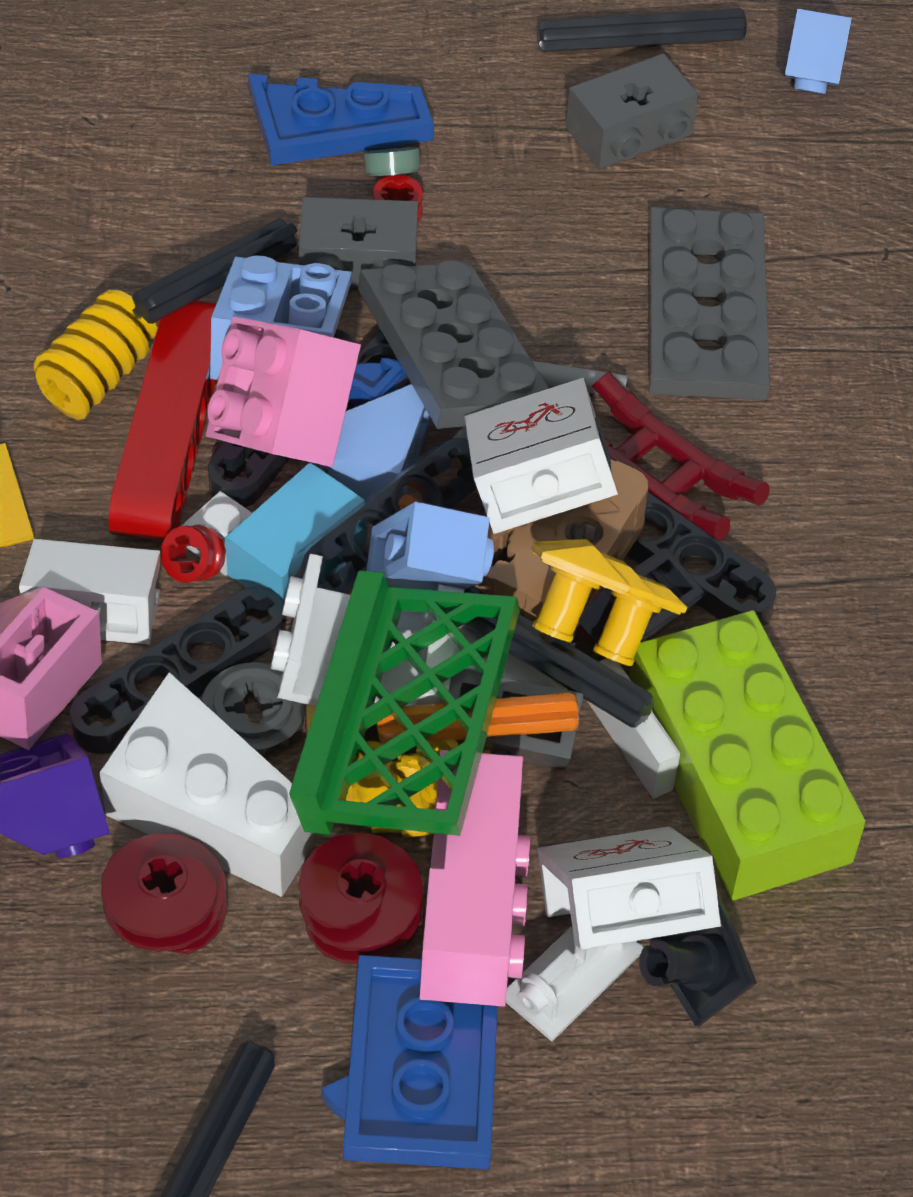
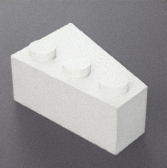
M170 672L99 772L106 816L147 835L152 833H177L196 840L216 856L222 870L280 897L284 895L314 847V833L304 832L289 796L292 783Z

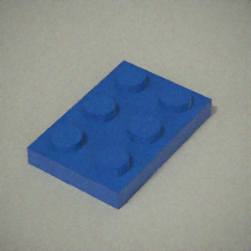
M359 955L343 1160L490 1170L498 1006L420 1000L422 959Z

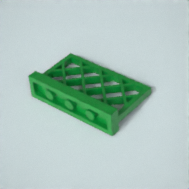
M358 571L289 792L304 832L331 835L334 823L461 835L520 612L517 597L388 587L384 572ZM401 611L427 612L435 620L406 639L397 629ZM475 617L498 618L495 630L472 644L458 630L459 627ZM448 635L460 651L430 669L418 652ZM488 655L487 661L485 662L483 658ZM408 659L420 676L389 694L381 684L383 673ZM473 665L482 676L480 685L455 700L442 683ZM432 689L445 707L414 725L401 708ZM377 696L379 698V701L375 703V699ZM473 711L472 717L470 718L467 714ZM392 715L404 732L377 749L372 750L364 740L366 730L387 716ZM458 721L467 732L465 742L439 757L426 739L453 722ZM417 746L430 764L397 783L384 765ZM359 753H361L363 757L358 760ZM458 768L456 776H454L451 771ZM374 771L388 788V790L367 803L346 801L349 787ZM442 778L451 790L447 810L417 808L409 797Z

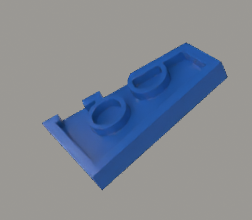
M248 74V90L271 166L433 141L434 123L420 86L354 82L347 89L318 87V79L297 77L296 85L268 83L267 75Z

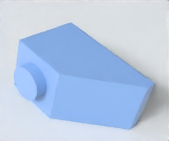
M797 9L785 71V78L795 79L793 89L826 94L827 85L838 87L852 18Z
M412 384L346 411L333 467L320 464V469L328 471L329 476L364 500L419 458L431 424V417ZM403 486L401 488L398 496V501L404 494H406L408 486Z
M414 502L372 527L366 571L384 572L388 587L436 591L439 584H444L466 590L481 583L482 578L487 575L492 564L494 545L492 539L487 538L490 517Z

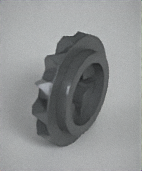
M259 662L238 664L225 669L215 676L207 685L201 701L262 757L269 748L277 745L287 748L292 735L297 730H303L306 704L277 698L283 672L270 669L271 664ZM248 694H253L254 702H258V707L263 711L262 720H260L258 725H253V722L249 721V717L245 713Z

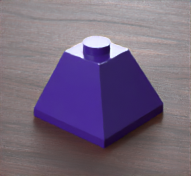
M68 733L36 742L29 750L20 747L0 754V834L42 855L55 852L58 858L84 853L95 846V838L110 834L88 756Z

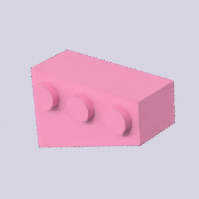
M440 750V756H439V757L443 756L444 754H446V753L449 752V751H447V750ZM482 753L461 835L434 833L423 940L420 1000L505 1006L508 977L522 978L525 935L511 934L512 926H525L528 884H515V876L527 877L530 836L518 835L523 756ZM458 768L451 771L454 776H456ZM442 778L438 779L435 810L446 811L451 790Z

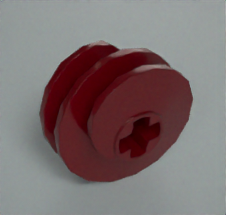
M359 832L335 836L317 846L303 863L298 883L299 908L306 923L309 939L323 956L344 964H358L359 955L392 957L411 941L421 921L423 885L418 866L403 848L382 836Z
M152 833L131 840L111 856L102 873L101 897L105 918L115 934L135 948L188 955L206 947L222 931L228 910L226 878L216 856L196 840L177 833Z

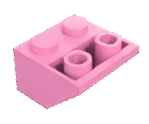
M233 316L230 330L222 344L221 356L223 361L216 392L211 397L208 405L209 423L206 436L275 455L333 467L361 344L298 328Z
M44 586L0 603V737L29 750L102 664L99 611Z

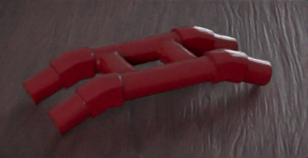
M610 371L592 385V388L611 408L610 412L633 433L615 449L612 447L613 443L605 438L610 459L615 462L619 461L643 473L648 480V493L718 541L723 540L728 535L731 525L729 518L706 510L704 505L695 503L684 496L701 479L704 480V485L721 496L732 500L741 499L755 505L765 503L770 492L768 483L747 476L744 471L735 469L722 460L717 461L654 416L652 410L642 404L632 391L628 392ZM655 446L682 464L662 482L635 464Z

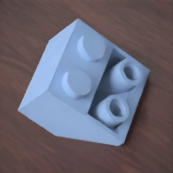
M266 256L235 257L211 317L210 379H219L223 361L221 356L222 344L230 330L233 316L298 328L334 338L351 285L352 272L335 270L329 265L320 263L304 266L275 262Z

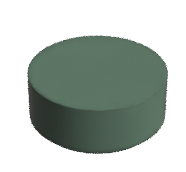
M419 147L383 149L363 153L365 173H368L369 176L412 173L419 171L418 169L421 168Z

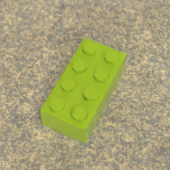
M748 611L641 642L634 656L635 661L630 666L629 679L653 695L655 702L651 711L680 752L674 786L706 852L712 855L714 869L730 902L852 864L866 820L755 611Z

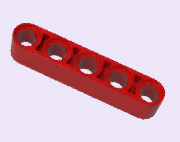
M197 300L161 319L159 322L111 495L108 524L109 532L112 535L164 541L166 535L180 525L208 416V405L213 396L217 381L210 379L211 317L217 302Z

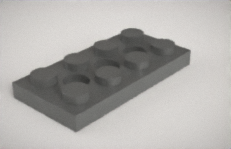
M651 207L649 218V394L767 400L770 388L764 213ZM710 255L717 258L720 262L705 264L699 262L696 256ZM711 297L718 300L721 304L707 307L700 305L696 298ZM712 340L720 344L722 348L718 350H705L700 348L696 342Z
M449 260L443 261L440 264L420 266L393 264L385 268L361 270L358 290L437 429L466 426L464 417L466 415L549 389L470 262Z

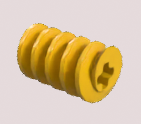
M107 290L101 293L95 303L82 312L78 320L68 325L63 335L56 337L52 341L48 350L41 352L37 356L33 364L35 380L42 393L60 412L75 420L85 419L91 410L89 404H100L106 395L105 389L111 390L118 386L121 380L120 375L129 374L134 369V360H142L148 355L150 350L148 340H152L156 336L158 329L156 323L149 324L143 317L137 319L132 311L136 307L132 296L121 290Z

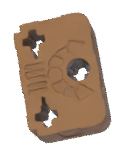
M611 460V473L618 495L495 534L489 522L487 538L493 541V560L490 570L482 578V582L473 587L487 595L517 597L520 606L519 614L534 623L539 616L556 573L550 570L551 565L543 563L541 561L542 558L533 553L534 551L531 549L533 542L587 539L599 552L623 561L644 527L648 495L647 478L637 469L619 461ZM600 586L599 589L592 588L590 595L587 599V602L585 604V607L603 589H605V587ZM579 622L575 628L573 636L576 634V632L581 626Z

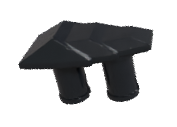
M717 894L720 927L655 937L650 942V945L644 946L639 957V968L645 981L652 986H666L670 984L695 1027L701 1026L757 984L740 938L719 894Z

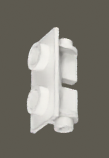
M571 926L522 973V978H517L507 987L506 1003L553 1042L640 956L644 947L637 941L580 950L574 943L573 928Z

